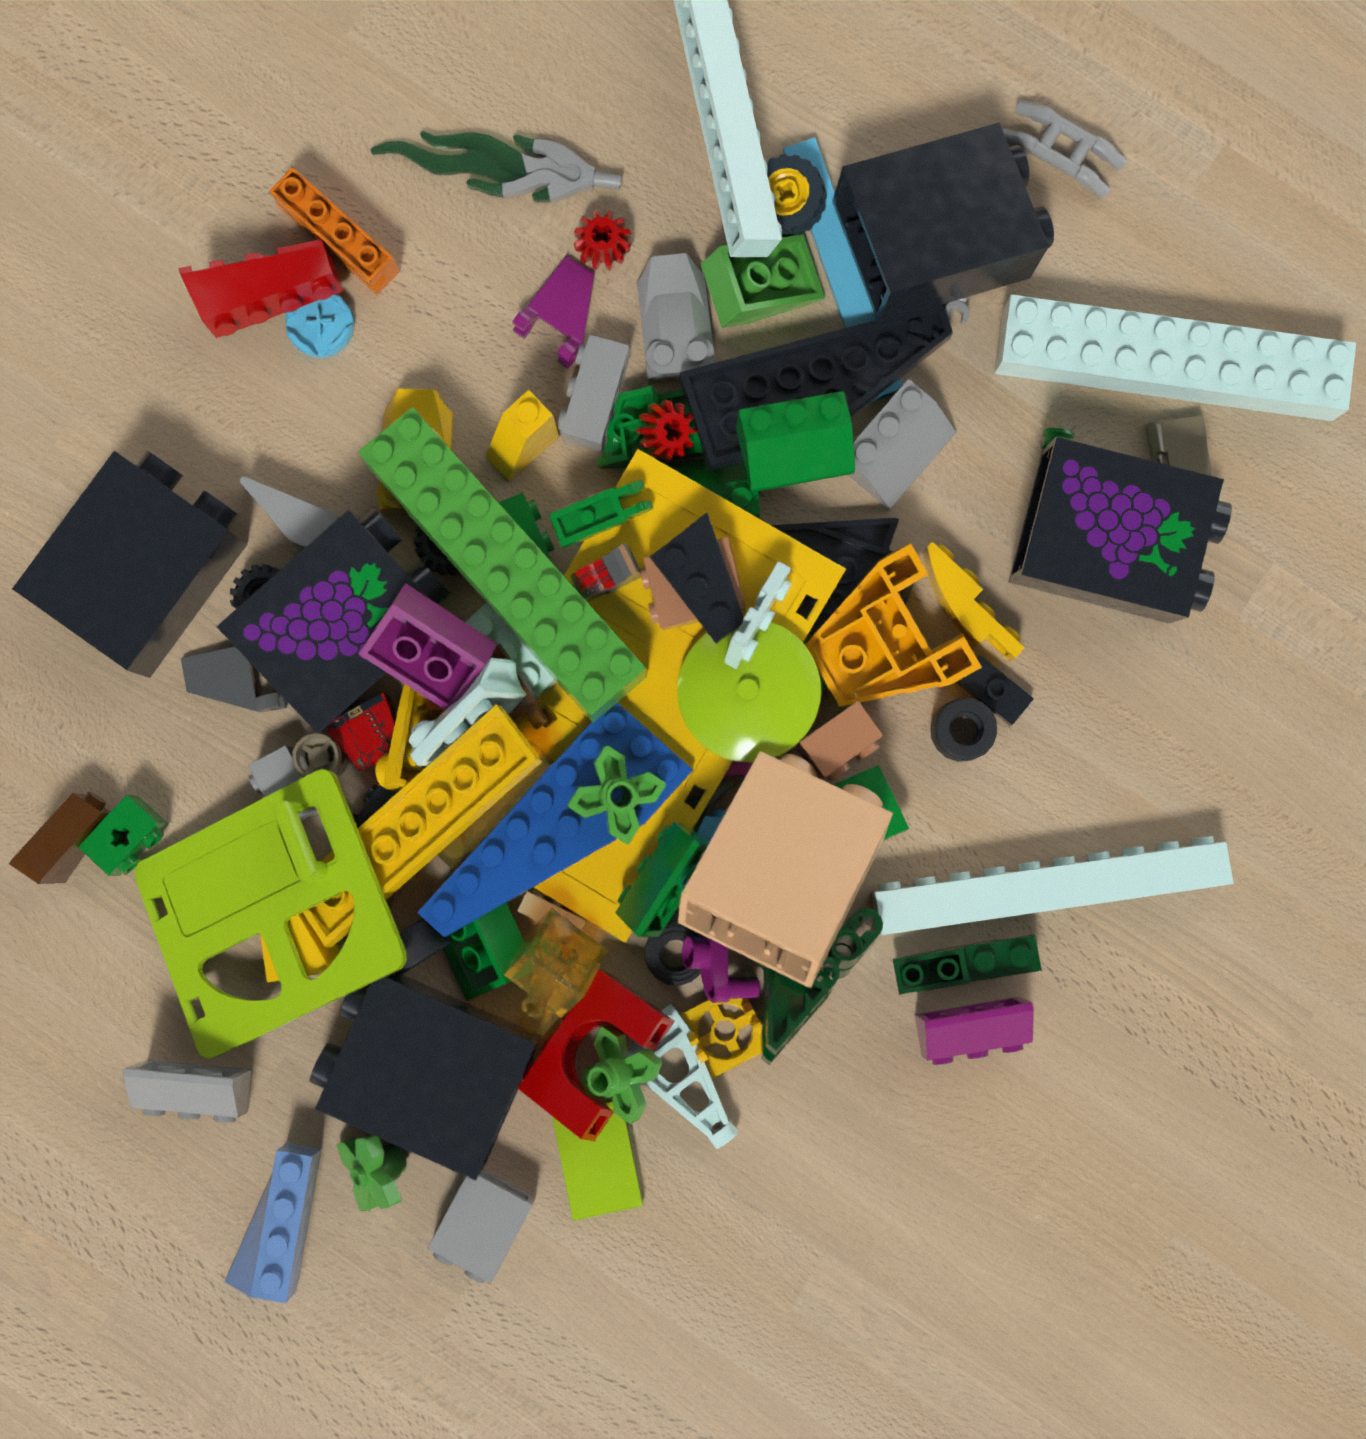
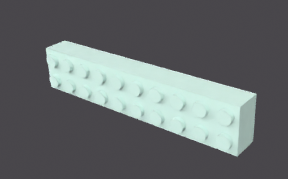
M1011 294L1003 307L994 374L1333 421L1349 410L1356 343Z

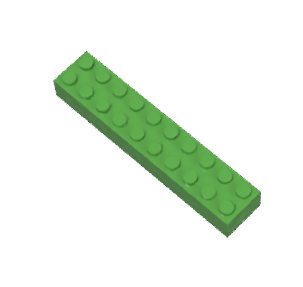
M413 407L358 451L370 472L592 723L647 677L646 667Z

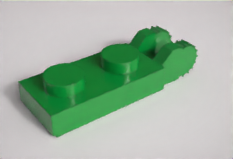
M634 481L617 489L612 487L550 513L548 516L561 548L565 549L628 522V519L651 511L653 509L651 501H642L627 509H623L620 502L621 498L638 494L641 490L645 489L643 481Z

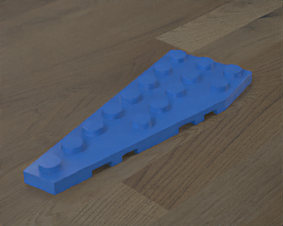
M617 702L594 723L591 722L417 913L443 937H447L493 909L507 903L523 892L616 841L617 838L608 833L606 811L584 818L567 807V802L577 787L600 785L593 762L603 746H610L625 756L627 778L644 772H650L666 783V787L656 802L636 804L634 807L640 827L654 815L691 774L693 769ZM618 787L612 790L610 795L612 801H617L621 798V790Z

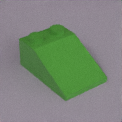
M804 234L781 237L782 240L768 257H730L728 245L719 246L701 263L722 328L750 324L822 301L825 298Z

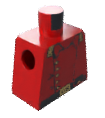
M382 692L335 718L325 728L359 770L366 771L376 766L382 755L389 753L397 715L390 696Z

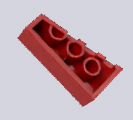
M322 239L280 247L276 249L275 255L270 256L258 254V252L245 254V261L224 265L223 259L208 262L210 268L192 271L191 266L178 268L179 274L202 322L215 338L231 335L240 329L264 323L275 316L296 311L302 306L318 300H326L332 295L343 292L334 258Z

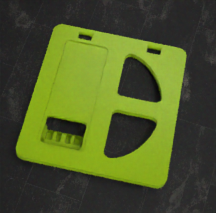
M317 770L142 860L137 864L134 871L135 881L199 1054L207 1059L219 1057L403 968L407 960L404 944L339 780L335 773L330 770ZM314 806L317 808L335 854V858L326 864L316 861L299 817L300 813ZM348 891L354 899V916L349 935L341 951L329 967L317 978L311 979L306 974L288 927V922L292 917ZM162 897L168 915L162 918L154 899ZM261 934L281 983V993L278 997L269 1000H249L235 997L221 991L206 978L203 973V965L206 960ZM199 998L205 1013V1017L199 1020L191 1000Z

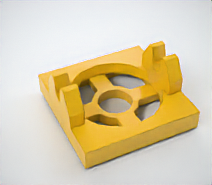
M748 998L730 999L727 1003H712L707 999L680 1013V1016L692 1031L686 1034L692 1047L698 1045L699 1049L695 1050L696 1056L700 1063L705 1062L711 1079L761 1053L762 1025ZM718 1005H734L745 1014L732 1019L729 1016H723ZM709 1011L714 1020L711 1025V1032L699 1037V1022L704 1013ZM723 1020L730 1021L735 1027V1034L730 1040L726 1041L718 1039L714 1032L716 1024ZM751 1024L750 1041L746 1048L741 1051L736 1041L739 1029ZM717 1042L726 1045L732 1057H716L704 1048Z

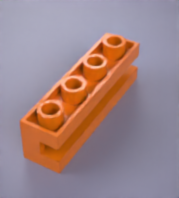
M291 167L269 190L271 196L276 200L277 206L314 240L322 239L331 255L375 295H378L400 272L392 255L295 168Z

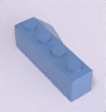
M286 1143L276 1150L272 1175L225 1280L227 1284L249 1297L287 1303L297 1291L321 1155L320 1148Z

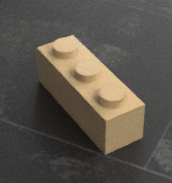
M533 889L532 892H526L517 910L518 912L574 940H578L587 919L574 911L565 909L564 905L554 899L552 902L545 899V894L536 889Z

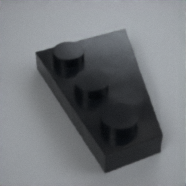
M706 512L652 554L650 559L713 641L718 644L742 625L744 616L709 515Z

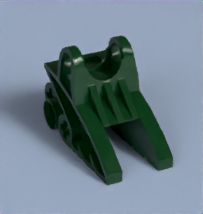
M863 908L852 915L839 930L820 968H823L824 972L819 970L811 988L758 963L763 970L765 995L761 1027V1059L769 1066L784 1050L786 1044L788 1045L797 1035L802 1025L804 1026L827 1000L837 980L846 977L873 946L883 929V921L878 912L873 909ZM865 924L868 925L870 929L865 931L860 937L857 933L859 927Z

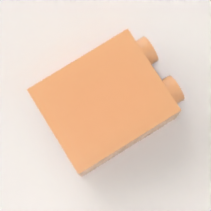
M760 751L681 894L678 923L811 988L879 851L893 813L883 809L880 798L865 787L848 784L843 789H840L817 778L815 768L798 756L782 754L776 759Z

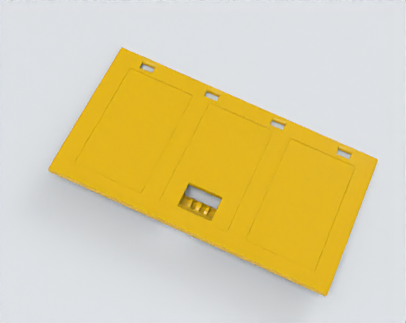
M637 449L615 489L634 481L642 480L645 489L641 490L638 494L621 498L620 502L623 509H627L639 502L651 501L653 509L638 517L628 519V522L584 540L564 575L570 584L575 588L570 577L575 571L613 552V549L624 543L630 547L640 569L645 568L644 558L650 557L707 512L716 539L728 537L730 540L746 605V610L742 611L744 618L750 607L755 608V601L778 561L791 568L787 581L791 582L792 585L782 602L775 600L770 609L775 612L771 622L786 628L804 642L846 569ZM642 578L587 603L646 667L647 677L618 703L693 771L643 826L639 827L629 844H625L617 839L534 887L625 943L632 934V931L615 913L620 906V903H618L620 894L628 885L632 886L640 875L637 873L640 863L647 855L652 856L659 845L656 840L666 825L671 826L673 822H678L693 830L734 761L723 758L705 748L686 726L679 708L677 687L683 661L693 645L707 633L700 622L665 631L660 628L659 623L653 624L648 603L654 602L651 588L645 590ZM806 595L817 599L807 619L796 613ZM557 682L539 698L557 716V720L548 728L542 726L539 729H535L528 720L527 711L514 722L542 762L455 838L456 841L474 851L591 723V720ZM694 785L705 789L695 809L685 803Z

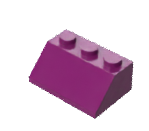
M405 583L361 649L359 655L446 710L458 701L476 680L490 660L497 643Z
M1020 997L914 1014L921 1055L927 1061L932 1060L933 1065L954 1062L953 1056L967 1054L968 1059L986 1057L989 1055L988 1050L1002 1048L1003 1053L1017 1052L1024 1049L1023 1044L1033 1042V1003Z

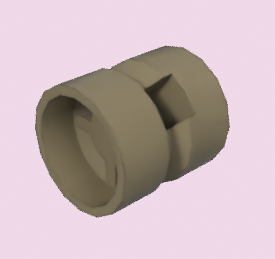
M311 733L302 737L296 743L293 750V763L296 770L302 776H307L323 769L332 771L339 778L346 770L348 756L334 738L321 733Z

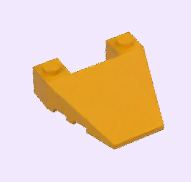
M911 542L880 559L805 644L839 707L854 704L857 701L861 703L902 693L907 694L933 687L948 686L982 668L963 633L931 650L900 596L899 591L929 575Z

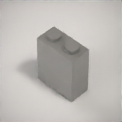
M484 1169L476 1181L465 1177L427 1249L434 1252L433 1257L439 1262L446 1265L454 1263L465 1269L464 1273L470 1279L479 1283H483L485 1280L491 1284L528 1215L535 1197Z

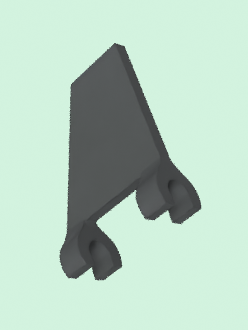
M236 647L181 658L186 692L257 712L276 711L287 708L286 700L281 695H278V693L258 697L253 666Z

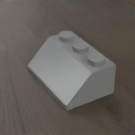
M908 379L853 442L855 473L848 476L890 510L955 435L956 431L936 401Z
M146 1060L124 1068L123 1079L131 1108L143 1109L144 1115L162 1116L165 1115V1111L178 1112V1117L183 1119H199L200 1114L214 1115L213 1120L217 1122H235L236 1117L238 1118L248 1112L252 1069Z

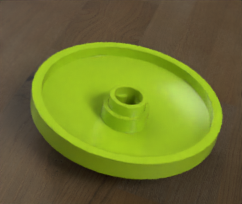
M771 622L766 632L760 629L757 632L754 640L759 644L750 661L747 662L742 659L736 670L725 664L724 661L731 639L735 632L739 631L740 627L718 644L713 641L708 633L704 634L688 652L678 678L679 708L684 722L692 735L711 752L738 762H754L760 751L775 758L792 749L810 730L818 713L821 699L819 672L808 648L792 632Z

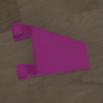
M566 256L529 305L516 315L512 321V324L515 325L513 332L525 339L532 330L536 320L541 319L569 338L557 352V355L560 356L557 362L569 369L576 361L579 347L584 341L594 274Z

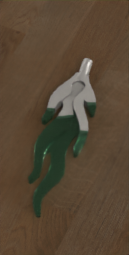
M425 131L420 132L422 140L434 148L465 149L468 151L459 155L432 153L404 141H389L370 149L372 155L390 153L402 155L434 175L475 174L488 177L498 183H490L478 179H468L466 183L469 189L480 191L490 196L502 198L515 197L544 188L532 194L533 201L536 203H550L563 200L579 192L593 190L594 186L621 189L622 175L596 172L594 166L584 162L574 152L560 143L550 140L531 139L520 135L513 136L514 143L525 151L542 155L544 158H533L522 154L497 138L476 132L451 135H432Z

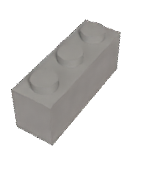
M590 334L587 344L580 345L576 364L580 365L577 378L571 377L567 389V397L571 398L567 410H561L557 429L561 430L564 442L603 452L607 439L606 432L613 418L614 407L630 359L629 345Z

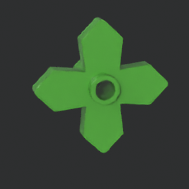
M603 746L593 762L600 785L577 787L567 802V807L584 818L606 811L608 833L623 843L629 844L640 827L634 807L636 804L656 802L666 787V783L650 772H644L627 778L625 756L610 746ZM615 787H618L622 793L621 798L617 801H612L610 798L611 792Z
M609 1024L599 1029L594 1042L600 1062L585 1068L580 1082L596 1097H612L615 1114L631 1124L641 1119L646 1106L639 1083L650 1082L657 1078L662 1065V1059L648 1049L630 1056L625 1034Z
M367 1134L360 1138H349L336 1144L343 1165L350 1171V1176L354 1183L353 1194L361 1212L369 1211L377 1206L380 1209H385L401 1202V1197L394 1180L400 1178L401 1173L406 1171L407 1162L399 1146H382L379 1138L372 1134Z

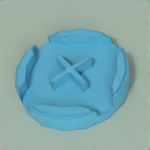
M338 294L332 295L326 300H318L302 306L296 311L286 312L285 316L288 338L300 352L309 357L327 358L337 355L347 347L353 337L355 321L352 311Z

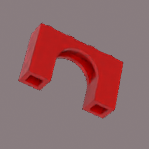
M599 968L586 979L582 988L583 992L577 1001L565 1010L562 1023L556 1032L547 1037L542 1047V1053L536 1062H533L526 1068L522 1076L523 1081L517 1088L578 1138L595 1142L615 1111L589 1092L578 1078L575 1061L576 1053L582 1040L592 1030L611 1024L642 1047L655 1051L675 1022V1020L615 976Z

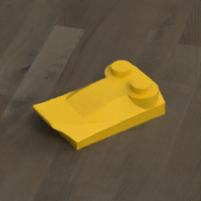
M396 389L392 400L384 409L383 430L413 407L452 450L454 414L441 400L437 390ZM379 482L377 497L379 498L378 510L380 513L408 514Z
M404 683L389 753L379 758L375 769L379 784L385 789L396 793L427 767L417 766L410 756L413 747L409 742L413 727L421 721H434L440 716L439 714L427 711L428 698Z

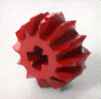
M595 209L593 220L583 216L581 219L583 227L575 228L574 235L578 240L574 242L575 251L582 252L580 259L583 263L592 260V268L595 270L600 267L601 263H605L606 269L610 271L612 269V260L622 264L624 262L622 253L630 252L631 244L628 240L631 238V231L624 228L625 220L622 217L613 220V212L610 210L605 214V217H600V213Z
M663 400L660 405L657 403L649 405L650 414L642 413L639 416L645 423L644 427L636 429L637 433L645 435V438L641 440L639 445L644 448L650 447L648 455L657 458L660 455L662 460L670 461L673 455L675 457L685 455L683 446L692 447L694 445L688 436L689 434L696 433L698 430L695 427H689L688 423L692 421L694 416L691 413L684 414L685 406L683 404L676 403L673 406L671 400Z

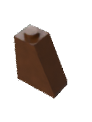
M92 792L87 794L72 793L12 858L9 865L37 884L66 883L85 856L78 846L111 812L104 807L107 802Z

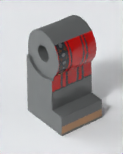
M625 543L613 549V552L580 568L570 576L576 590L587 602L604 594H609L641 578L640 567L630 547Z

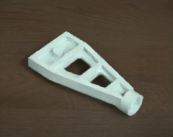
M671 1003L662 1012L675 1020L657 1049L654 1051L642 1047L627 1036L629 1054L631 1056L648 1049L660 1058L672 1048H679L683 1051L689 1065V1073L684 1079L678 1083H671L658 1073L655 1080L645 1082L644 1084L704 1133L717 1150L731 1141L739 1131L726 1115L705 1062L700 1063L696 1056L695 1050L699 1049L698 1045L692 1047L686 1034L692 1032ZM694 1081L700 1082L709 1098L708 1106L699 1112L692 1110L680 1096V1092ZM715 1123H723L716 1130L712 1131V1127Z

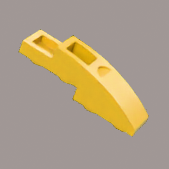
M931 542L922 552L925 568L929 574L928 578L932 589L949 620L960 634L963 633L966 640L974 648L985 639L1008 662L1016 658L1025 648L1020 643L1022 639L1019 634L1011 627H1003L994 619L996 616L995 612L984 602L978 604L974 600L983 590L978 585L980 583L979 578L967 568L962 570L953 561L955 557L949 549L942 544L937 546Z

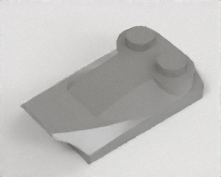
M688 253L650 257L643 274L637 281L648 383L680 380L679 374L682 371L715 363L705 276Z

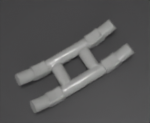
M1022 100L1019 101L1016 114L1031 118L1032 121L1041 123L1044 126L1048 125L1040 141L1029 134L1004 128L1003 132L1008 145H1019L1027 154H1032L1075 178V181L1081 183L1086 189H1090L1099 198L1105 197L1110 187L1092 169L1081 165L1085 156L1091 150L1092 153L1099 156L1103 161L1106 160L1116 170L1121 169L1127 159L1109 141L1100 136L1097 137L1054 113L1055 111L1038 103L1032 104ZM1060 133L1078 142L1069 158L1051 149Z

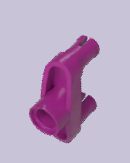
M700 933L699 936H687L684 939L682 945L684 966L688 969H700L706 996L712 1003H727L730 999L757 998L759 996L760 983L757 977L728 976V953L726 946Z

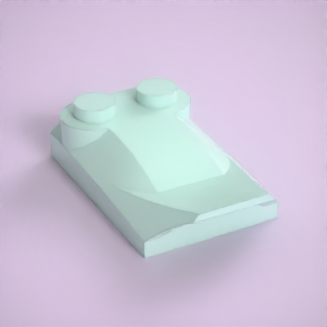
M490 658L476 680L458 701L447 708L436 720H424L413 727L409 742L413 747L410 756L417 766H428L496 704L502 706L508 715L527 695L521 688L517 678L516 663L513 660Z

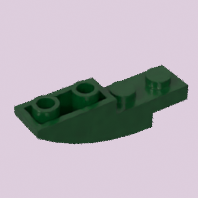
M1035 934L976 942L893 959L899 995L1042 971Z

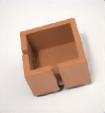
M857 701L799 742L795 748L802 758L815 768L817 778L822 780L827 777L831 782L851 768L847 762L854 756L860 761L878 749L880 746L876 741L883 734L859 701Z

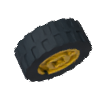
M784 154L774 159L773 157L769 159L767 163V177L770 190L775 197L774 207L777 220L782 228V237L802 235L801 233L813 229L812 226L820 221L822 212H825L827 192L822 177L806 158L801 159L798 155L787 156V154Z

